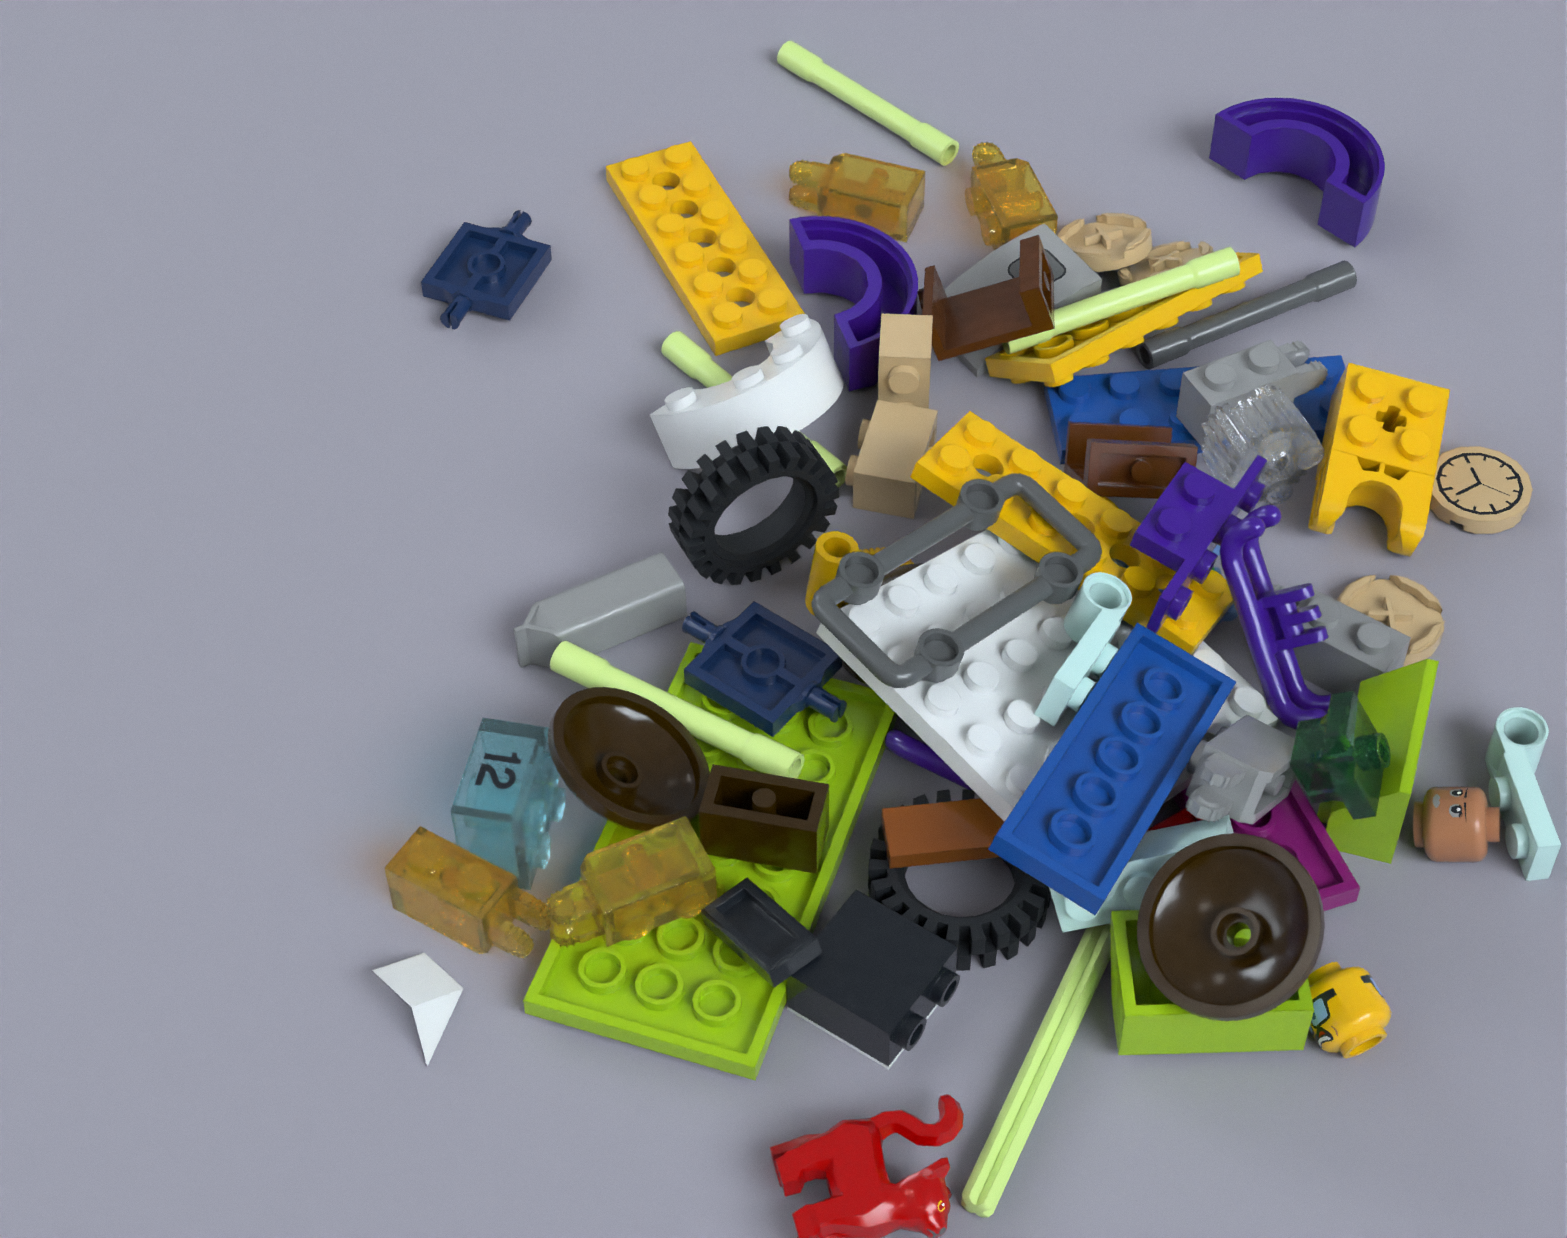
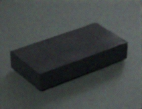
M748 877L700 910L705 926L774 988L822 953L818 938Z

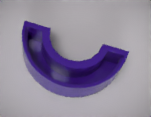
M1263 98L1245 101L1215 114L1209 155L1211 160L1244 180L1259 173L1276 171L1296 174L1308 179L1323 191L1317 225L1354 248L1368 235L1375 220L1384 177L1385 162L1378 142L1358 121L1329 106L1294 98Z
M807 216L789 219V261L803 293L823 292L842 296L855 303L852 308L834 315V360L848 391L875 385L878 382L881 314L917 315L918 276L912 259L905 249L892 237L862 222L831 216Z

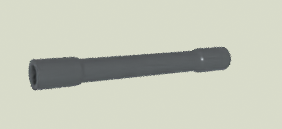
M1341 261L1308 274L1300 281L1184 327H1174L1144 339V342L1136 346L1138 359L1142 366L1149 370L1182 357L1195 348L1310 302H1319L1352 289L1357 283L1355 270L1348 261Z

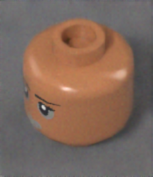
M1431 787L1424 795L1423 801L1414 802L1413 832L1415 847L1424 848L1427 857L1434 862H1481L1487 855L1488 843L1500 842V808L1488 807L1487 797L1479 787Z

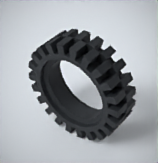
M768 426L758 427L755 440L747 430L736 434L737 446L731 448L726 440L715 446L720 456L712 461L704 454L696 461L702 471L698 474L688 470L682 477V481L688 489H675L672 499L676 505L669 507L668 516L672 520L669 523V527L694 568L705 579L710 576L714 583L723 584L727 578L731 585H741L744 575L747 576L750 582L761 580L762 569L765 567L771 575L782 571L779 561L787 557L791 564L801 558L796 551L801 544L808 549H811L816 544L817 540L812 534L813 531L825 533L830 523L825 516L835 515L838 506L833 499L839 498V488L835 484L838 481L810 440L806 439L801 432L794 430L791 433L787 427L778 426L773 433ZM779 477L793 478L790 492L770 516L755 526L741 532L728 535L715 534L717 521L725 509L738 496L753 486Z
M950 789L937 791L936 803L951 801ZM962 789V800L975 799V792L973 790ZM923 794L913 798V805L929 804L926 795ZM882 824L878 828V839L873 838L870 847L868 896L957 946V971L970 970L972 955H979L984 969L996 965L997 950H1000L1004 957L1009 960L1018 955L1019 941L1028 947L1035 939L1036 927L1042 929L1051 892L1048 886L1001 858L1010 869L1015 883L1012 892L1004 902L991 911L977 916L956 917L944 915L929 909L916 899L909 889L905 878L908 867L889 868Z

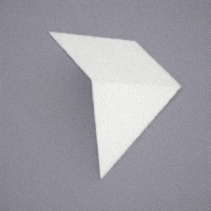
M424 952L372 970V972L411 1007L426 1066H428L464 988Z

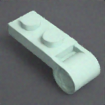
M1102 572L1088 575L1064 618L1066 633L1078 644L1054 676L1034 713L1053 726L1056 725L1068 707L1076 712L1079 711L1096 683L1088 677L1092 673L1101 678L1118 652V648L1111 645L1110 642L1132 602V595L1128 586L1116 576Z
M1514 707L1503 711L1498 716L1485 755V763L1491 777L1488 785L1489 800L1492 807L1500 808L1506 826L1505 840L1508 853L1512 859H1518L1525 880L1549 879L1561 843L1534 775L1548 737L1549 729L1544 718L1535 711Z

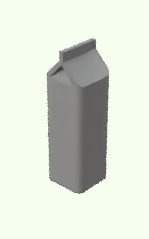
M660 552L534 603L524 624L513 628L520 668L529 664L550 668L553 652L563 641H568L593 654H597L687 617L686 591L683 580L664 553Z

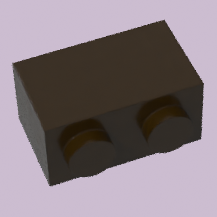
M713 764L699 808L701 853L817 874L829 829V784Z

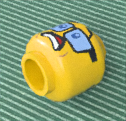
M1331 962L1316 969L1308 976L1314 1008L1309 1030L1322 1050L1329 1053L1340 1052L1343 1058L1347 1059L1370 1050L1387 1037L1384 1028L1389 1023L1392 1012L1372 976L1366 969L1359 966L1342 969L1338 962Z

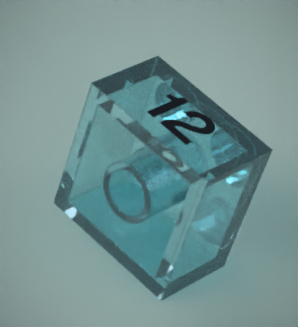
M482 718L450 810L463 880L531 890L537 868H546L551 852V835L548 833L552 821H561L566 802L565 788L558 787L560 775L549 751L548 727Z

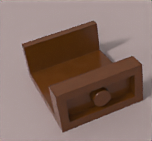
M1039 235L1020 240L1019 277L947 297L935 265L925 268L924 288L918 290V297L922 309L921 315H933L932 347L938 361L1055 329L1054 275Z
M1068 421L1064 473L1080 481L1085 487L1099 496L1159 499L1185 462L1196 467L1198 447L1194 444L1171 443L1172 427Z

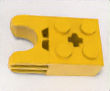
M1348 363L1331 397L1315 477L1317 481L1308 528L1323 534H1332L1335 521L1344 513L1345 508L1355 505L1364 506L1374 510L1382 517L1388 533L1387 549L1393 553L1410 557L1423 538L1426 529L1450 390Z

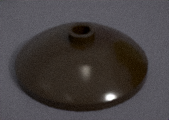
M609 687L583 689L570 695L561 703L550 721L548 729L549 751L565 785L587 808L614 824L645 832L676 830L684 827L699 814L710 771L697 741L672 714L640 695Z
M1231 833L1207 837L1177 852L1159 869L1150 882L1142 899L1137 921V941L1140 957L1147 974L1155 986L1169 1000L1187 1012L1202 1018L1219 1021H1238L1256 1017L1276 1008L1289 999L1303 985L1313 970L1324 938L1323 904L1316 884L1308 871L1291 853L1278 844L1248 834ZM1250 929L1251 937L1249 941L1243 946H1234L1235 935L1240 930Z

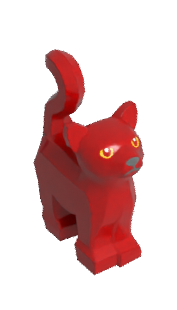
M948 1094L940 1096L938 1099L939 1120L933 1124H926L917 1116L904 1110L884 1111L871 1118L841 1120L825 1133L806 1134L770 1147L772 1163L785 1197L801 1193L804 1184L814 1179L826 1180L829 1198L814 1204H806L792 1213L798 1235L797 1238H882L900 1229L922 1233L929 1238L942 1236L947 1230L948 1214L951 1207L949 1199L952 1196L945 1182V1177L951 1168L948 1158H940L896 1184L890 1183L885 1168L882 1144L883 1140L892 1133H898L918 1146L939 1147L954 1140L963 1127L964 1113L960 1103Z

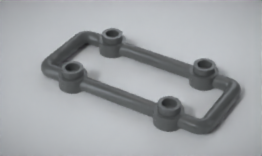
M1012 473L999 478L993 483L983 479H974L962 486L955 506L873 556L865 552H852L845 555L840 560L835 579L821 586L815 592L812 599V609L817 619L885 685L893 688H906L922 679L934 683L943 682L956 674L966 650L1042 601L1050 604H1062L1072 599L1077 593L1083 575L1094 568L1100 561L1102 548L1095 535L1031 477L1020 473ZM1014 495L1021 497L1078 550L1071 556L1062 552L1046 554L1040 560L1032 581L951 632L940 628L925 631L919 638L914 656L901 665L893 662L837 606L842 601L852 605H862L873 600L878 595L884 575L965 526L970 530L981 531L992 526L998 520L1004 502Z

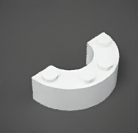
M807 314L793 316L780 324L781 331L765 340L770 356L760 365L744 368L732 376V380L720 385L704 389L686 387L669 394L664 400L666 404L651 413L650 417L672 467L676 469L700 468L696 461L701 456L706 454L713 461L720 456L715 447L717 444L726 440L729 446L733 448L737 446L736 434L746 430L754 440L758 427L768 426L774 433L778 426H783L793 433L794 430L800 431L824 414L840 396L844 383L821 325L817 321L810 319Z

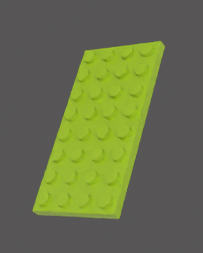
M690 642L667 692L751 733L762 734L803 754L804 764L797 779L829 784V829L817 874L702 854L699 814L684 827L668 832L633 830L607 820L524 997L525 1014L756 1081L787 1001V979L775 988L772 987L705 926L700 910L748 877L813 934L884 754L886 735L889 731L893 730L898 715L872 688L831 678L822 689L840 700L846 701L847 707L841 718L838 717V721L833 723L824 715L808 707L796 713L772 737L685 684L684 668L702 652L704 645ZM694 737L706 758L710 772L713 764L759 772L745 765L741 759Z

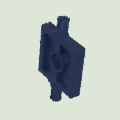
M520 210L515 211L506 226L502 228H486L468 222L462 224L421 281L424 297L449 303L447 309L440 316V320L445 327L450 328L452 326L453 330L457 329L470 311H477L509 321L512 319L552 260L551 245L533 241L523 236V233L532 223L529 214L524 211L521 214Z
M755 601L737 618L719 626L700 616L695 611L685 618L682 631L705 644L702 652L684 668L685 684L772 737L796 713L808 707L824 715L833 723L838 721V717L841 718L847 707L846 701L840 700L822 689L842 668V658L825 642Z

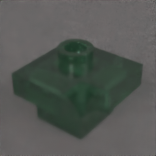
M1355 692L1331 694L1329 709L1326 715L1316 719L1298 721L1290 766L1313 804L1340 801L1345 804L1353 820L1376 817L1384 768H1388L1390 765V747L1386 736L1381 732L1377 733Z

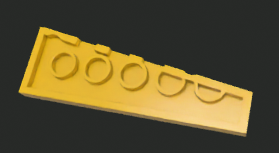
M1235 252L1240 265V274L1199 289L1192 288L1052 337L1049 341L1009 355L1005 350L992 354L985 358L989 376L1007 378L1013 384L1029 381L1044 382L1046 387H1056L1069 383L1074 379L1073 373L1083 368L1095 367L1106 363L1110 359L1109 354L1118 349L1130 348L1144 342V335L1153 330H1162L1176 325L1179 322L1178 317L1187 312L1208 308L1212 305V299L1220 294L1232 293L1243 289L1246 286V280L1263 272L1259 253Z

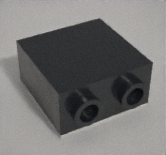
M856 889L817 936L822 953L787 978V1010L889 1070L904 1049L910 1051L917 1044L925 1030L927 1019L936 1007H944L953 997L960 981V975L956 973L958 947Z

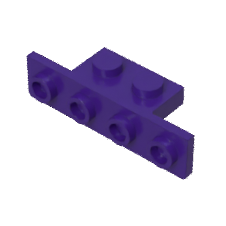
M1257 455L1234 489L1185 462L1137 528L1130 546L1176 571V574L1160 595L1147 624V629L1157 633L1167 617L1175 621L1180 618L1194 591L1188 589L1191 582L1194 580L1201 585L1203 584L1218 558V555L1213 553L1217 545L1221 546L1222 538L1232 524L1242 520L1237 517L1241 510L1246 513L1253 511L1262 496L1266 485L1258 480L1267 462L1265 458Z

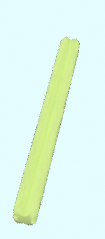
M1110 924L1086 928L963 1189L961 1205L968 1212L975 1213L982 1218H987L993 1215L1111 958Z

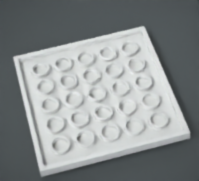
M986 529L881 586L878 595L873 600L862 605L848 604L840 609L893 662L901 665L914 656L919 638L925 631L935 628L954 631L1032 581L1039 563ZM1112 559L1116 564L1123 567L1116 559ZM1077 593L1072 599L1062 604L1040 602L966 650L958 671L953 677L938 683L922 679L906 688H893L879 681L822 623H820L816 632L1004 822L1077 714L1076 711L1068 707L1055 726L1034 714L1054 676L1078 644L1069 637L1064 628V618ZM1122 619L1110 644L1118 648L1119 651L1134 627ZM1202 641L1192 655L1235 680L1236 684L1201 741L1209 742L1215 737L1222 726L1229 728L1246 715L1275 728L1279 720L1271 711L1266 699L1224 661L1220 655ZM1092 673L1088 677L1089 679L1096 682L1095 685L1100 679ZM1188 763L1165 802L1189 787L1193 775L1187 772Z

